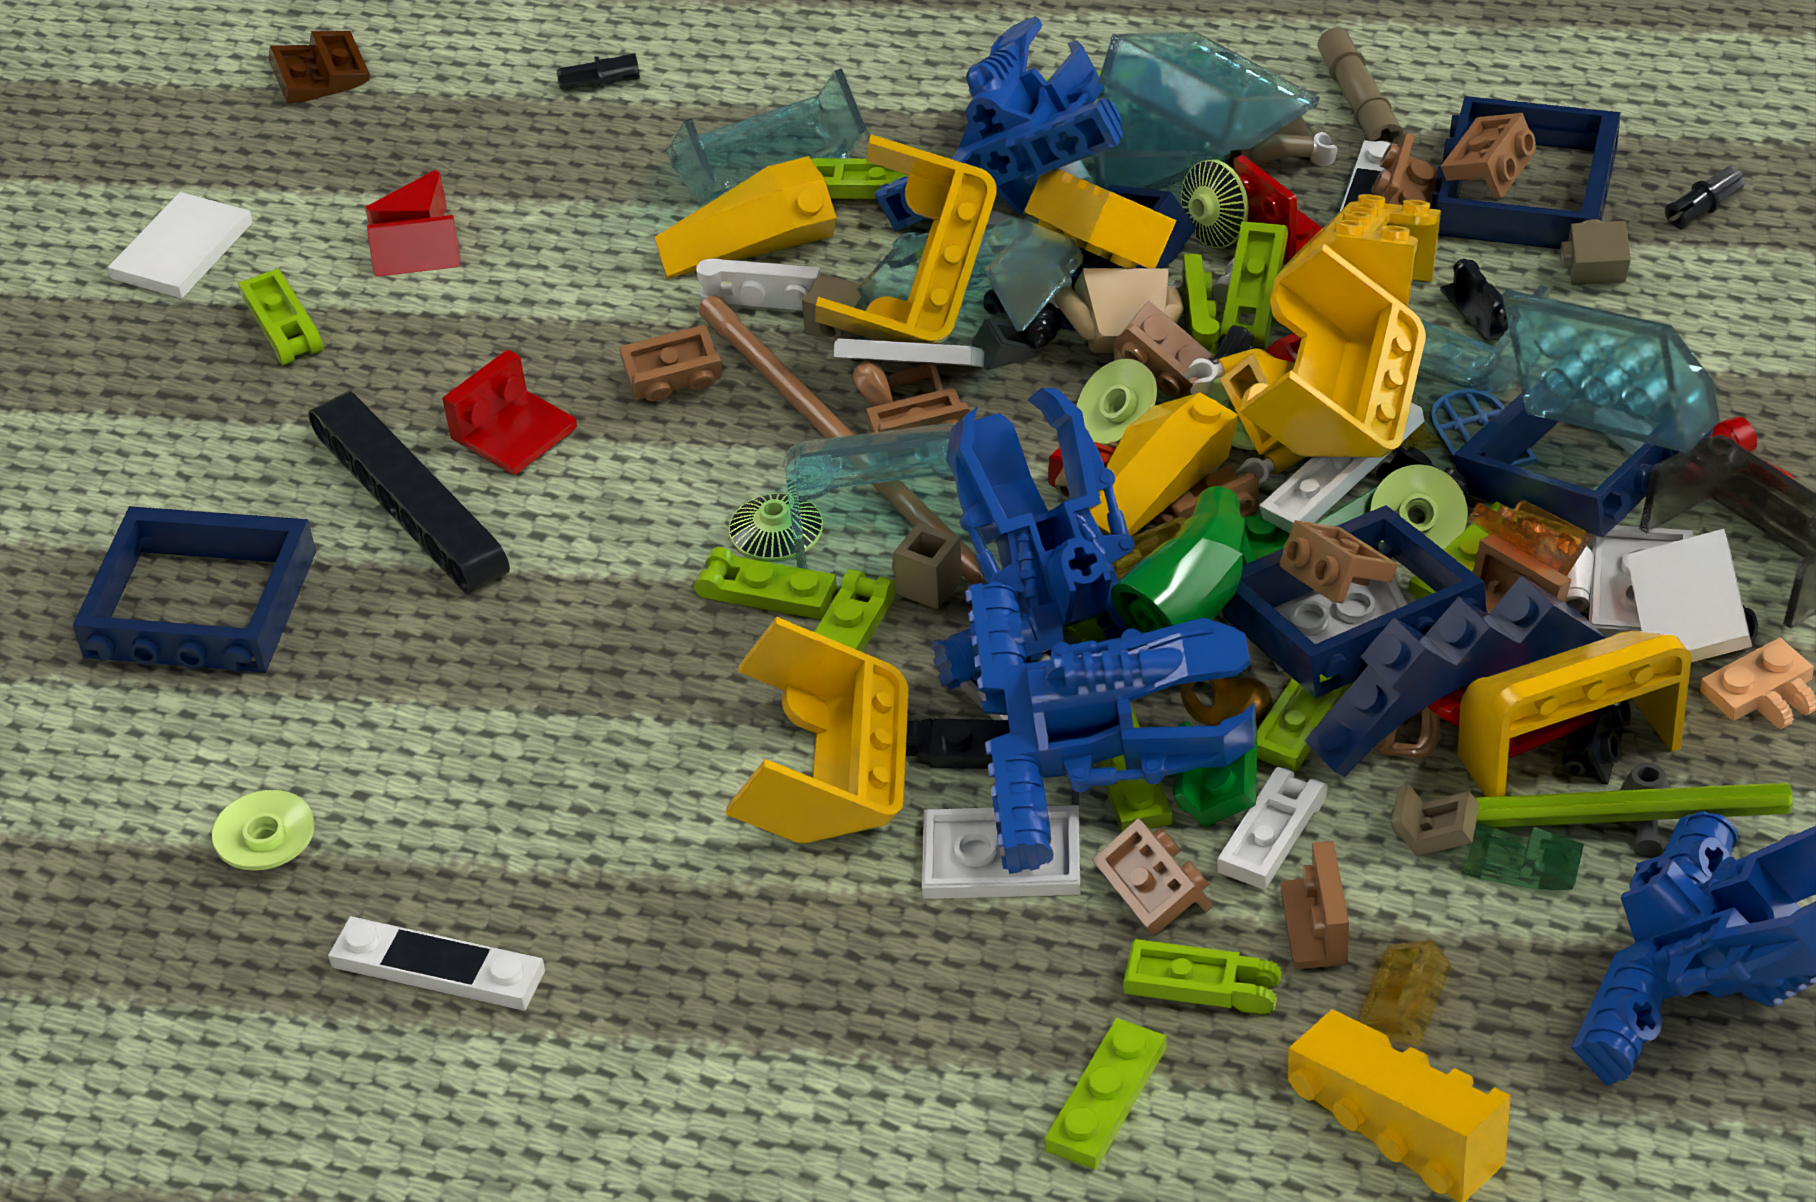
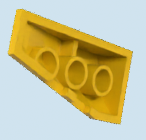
M807 156L767 166L655 236L654 240L667 279L695 272L698 263L706 259L738 261L833 237L837 216L825 179L810 157Z
M1199 392L1153 406L1126 428L1106 468L1115 475L1113 489L1118 509L1124 514L1130 536H1133L1229 457L1239 414ZM1103 490L1099 492L1101 504L1090 510L1102 535H1111L1107 521L1109 510Z

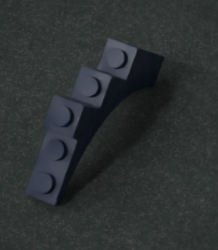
M1522 575L1489 614L1458 596L1426 635L1394 617L1360 656L1368 664L1367 668L1304 741L1335 773L1346 777L1378 743L1403 722L1436 700L1479 678L1502 673L1606 639L1607 637L1579 611Z

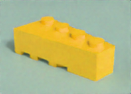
M1055 169L1039 176L1024 210L1025 213L1040 219L1037 228L1058 236L1124 268H1136L1137 264L1147 268H1156L1177 221L1060 169Z
M1333 1009L1288 1048V1082L1299 1096L1309 1101L1315 1100L1332 1112L1336 1120L1344 1128L1350 1131L1357 1130L1374 1142L1386 1158L1393 1162L1401 1161L1421 1176L1425 1184L1434 1192L1439 1194L1446 1193L1457 1202H1466L1505 1164L1510 1094L1495 1087L1486 1094L1472 1087L1474 1084L1472 1076L1456 1068L1445 1074L1431 1067L1428 1055L1415 1048L1409 1047L1403 1052L1392 1048L1387 1035Z

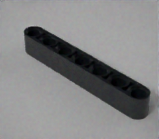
M347 391L308 411L310 424L318 439L465 594H469L509 573L510 565L508 558L494 536L352 391Z

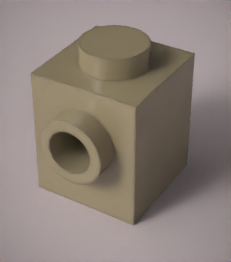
M1591 219L1571 224L1568 241L1561 242L1560 247L1562 269L1569 268L1571 285L1626 282L1631 261L1626 221L1602 222Z
M821 274L802 300L805 333L824 338L828 341H837V339L858 340L861 335L816 322V302L818 297H822L866 311L871 303L870 286Z
M917 523L893 552L892 571L895 573L897 595L939 610L962 581L960 537Z

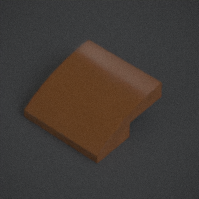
M311 31L309 45H270L268 60L286 103L307 102L354 89L369 81L370 73L351 31Z

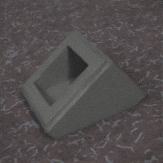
M984 319L972 341V347L985 351L984 368L986 370L1030 359L1038 354L1036 348L1019 335L1016 324L993 319Z

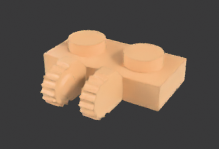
M1781 637L1701 679L1700 692L1733 722L1757 710L1776 728L1783 729L1792 724L1794 720V714H1792L1789 704L1801 715L1807 716L1816 711V695L1806 685L1813 678L1814 666Z

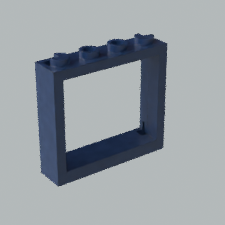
M1465 96L1460 116L1452 115L1450 138H1446L1443 162L1477 117L1523 113L1529 130L1534 134L1535 145L1594 151L1581 212L1458 199L1463 180L1446 181L1441 165H1439L1436 191L1440 192H1432L1430 209L1441 210L1438 236L1560 249L1561 242L1568 241L1571 224L1591 219L1602 221L1618 147L1621 112Z
M1565 353L1454 453L1456 470L1469 482L1467 488L1473 497L1492 503L1497 501L1511 509L1603 538L1713 433L1714 420L1711 417L1709 393ZM1578 403L1604 411L1610 410L1617 415L1662 427L1595 491L1511 465Z
M1387 505L1339 524L1336 527H1341L1389 559L1393 557L1432 588L1435 593L1315 644L1274 609L1279 605L1314 591V589L1280 567V560L1284 549L1282 548L1244 564L1236 592L1222 608L1225 619L1239 631L1244 632L1245 636L1314 698L1350 684L1361 675L1368 664L1360 656L1394 617L1426 635L1458 596L1487 613L1484 581ZM1320 674L1330 679L1320 683Z
M129 506L73 623L83 658L100 659L101 661L139 662L145 665H177L192 669L202 667L226 669L235 672L251 671L266 673L316 554L308 519ZM142 552L276 562L248 628L111 618ZM252 656H255L256 661H251Z

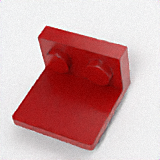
M1241 155L1234 159V171L1241 179L1246 190L1249 206L1247 222L1285 225L1287 227L1288 237L1283 258V264L1286 265L1322 227L1297 209L1295 194L1247 157Z
M509 349L505 350L442 397L451 439L511 474H518L577 428V420L574 416L527 391L521 357Z

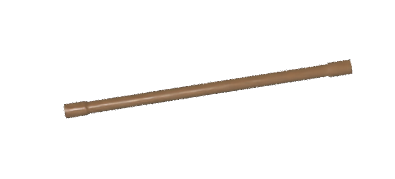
M712 295L702 301L699 306L700 316L721 337L726 338L913 526L921 523L955 535L741 322L740 317L720 297ZM960 539L962 575L972 585L979 583L984 585L985 579L976 561V554Z

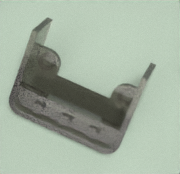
M1721 435L1705 438L1652 467L1639 529L1648 533L1705 500L1712 498L1804 558L1798 563L1783 624L1792 629L1816 614V493L1736 444L1731 438Z

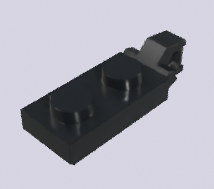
M929 718L921 720V722L919 720L907 721L906 756H918L917 759L919 761L930 763V768L988 769V764L992 763L993 760L992 754H986L985 742L1010 733L1008 720L934 718V720Z

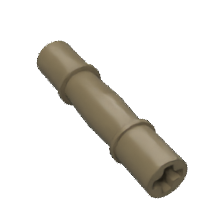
M1331 28L1325 31L1318 40V50L1328 66L1331 78L1339 83L1344 97L1354 110L1356 123L1363 129L1369 141H1385L1398 145L1404 136V132L1392 112L1390 102L1381 95L1375 80L1365 67L1366 61L1364 56L1357 50L1346 30Z

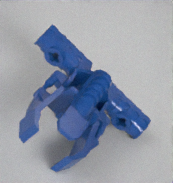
M1036 16L1013 25L1001 36H998L991 46L990 55L977 64L972 65L967 71L968 90L973 99L966 108L968 124L959 148L954 156L950 158L987 171L996 183V192L1018 215L1024 213L1040 175L1115 147L1123 135L1121 126H1123L1122 120L1114 103L1110 99L1102 98L1094 104V101L1105 87L1083 45L1078 41L1067 43L1071 54L1048 81L1044 79L1036 68L1026 71L1029 45L1043 26L1040 19ZM906 176L894 180L891 184H883L874 194L894 231L928 219L914 213L908 207L905 200V188L909 177Z
M1041 388L1028 398L1027 401L1041 410L1049 425L1057 430L1070 500L1048 511L1031 477L1014 424L1001 413L974 420L978 409L976 407L965 415L951 429L946 461L955 478L957 494L963 512L959 521L960 526L965 531H968L976 549V561L985 579L984 585L990 584V582H1000V584L1012 585L1017 591V604L1020 609L1026 659H1030V661L1042 658V653L1051 650L1054 644L1064 642V627L1089 620L1104 612L1103 615L1096 620L1099 627L1103 629L1115 624L1103 631L1106 640L1117 637L1118 633L1129 629L1119 616L1111 598V589L1118 582L1112 563L1131 552L1135 545L1133 538L1128 534L1124 514L1118 509L1113 489L1115 475L1111 470L1105 468L1100 453L1088 430L1085 428L1082 411L1057 388ZM1103 490L1109 510L1107 521L1111 535H1102L1090 510L1101 504L1099 492ZM978 529H980L986 544L992 542L997 544L1002 570H999L991 551L986 550ZM970 628L950 635L946 640L937 639L933 641L932 650L935 653L933 661L935 668L938 667L940 674L938 677L942 687L947 686L948 690L961 686L960 683L970 681L971 678L977 681V678L982 677L981 671L975 669Z
M990 582L987 585H982V583L970 585V589L965 591L967 603L972 602L973 610L968 612L975 669L981 671L982 676L977 678L978 691L985 692L986 701H981L983 714L1008 715L1010 733L985 742L986 754H992L993 760L992 763L988 764L989 777H995L996 785L991 787L998 846L1004 847L1005 856H1001L1003 869H1008L1009 874L1020 873L1025 869H1030V871L1040 869L1039 866L1045 863L1049 864L1053 860L1054 853L1050 846L1051 829L1042 777L1067 776L1072 789L1076 792H1085L1092 786L1117 784V781L1144 779L1146 783L1154 785L1161 782L1165 775L1182 773L1195 768L1226 767L1254 747L1257 735L1255 702L1243 713L1223 720L1219 726L1134 728L1130 705L1132 700L1178 684L1233 677L1242 671L1246 672V668L1250 665L1246 636L1244 632L1237 630L1235 627L1206 618H1199L1143 634L1136 629H1128L1123 632L1120 638L1098 643L1095 640L1072 645L1066 642H1058L1051 649L1050 660L1027 663L1020 609L1017 604L1018 594L1015 587L1010 584L1004 585L1000 584V582ZM1124 755L1126 770L1116 771V768L1113 767L1093 768L1096 762Z
M1696 812L1694 815L1689 814L1679 819L1662 856L1637 863L1635 867L1636 873L1630 881V891L1624 892L1621 896L1635 943L1614 955L1609 965L1610 967L1600 984V988L1591 1003V1007L1580 1026L1581 1028L1571 1045V1049L1606 1086L1617 1083L1618 1080L1624 1081L1630 1077L1634 1068L1633 1064L1636 1063L1643 1049V1044L1655 1039L1661 1031L1662 1018L1660 1009L1662 1002L1667 998L1677 995L1687 997L1692 993L1706 991L1714 997L1722 998L1741 992L1748 1000H1755L1767 1007L1781 1005L1784 1000L1794 996L1796 993L1807 989L1808 986L1816 984V901L1802 908L1796 903L1816 894V826L1795 835H1787L1779 842L1736 860L1731 854L1739 837L1733 823L1717 813Z

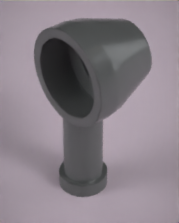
M1640 763L1631 770L1622 783L1620 791L1671 787L1664 770L1654 763ZM1658 820L1636 821L1637 839L1635 840V852L1639 856L1645 857L1659 855L1662 851V843L1658 837Z

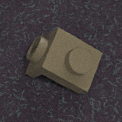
M1408 784L1398 787L1395 806L1391 811V824L1395 834L1399 838H1403L1416 856L1456 848L1473 842L1479 803L1470 791L1422 802L1411 785Z

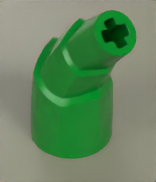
M1213 486L1203 490L1197 497L1193 516L1185 520L1175 537L1159 545L1112 587L1111 598L1113 604L1129 629H1136L1143 634L1199 618L1213 620L1234 596L1243 570V553L1241 551L1244 540L1245 518L1240 517V502L1233 491L1221 486Z

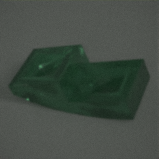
M1477 822L1473 842L1468 845L1462 874L1481 880L1538 890H1572L1576 883L1584 844L1533 827L1528 839Z

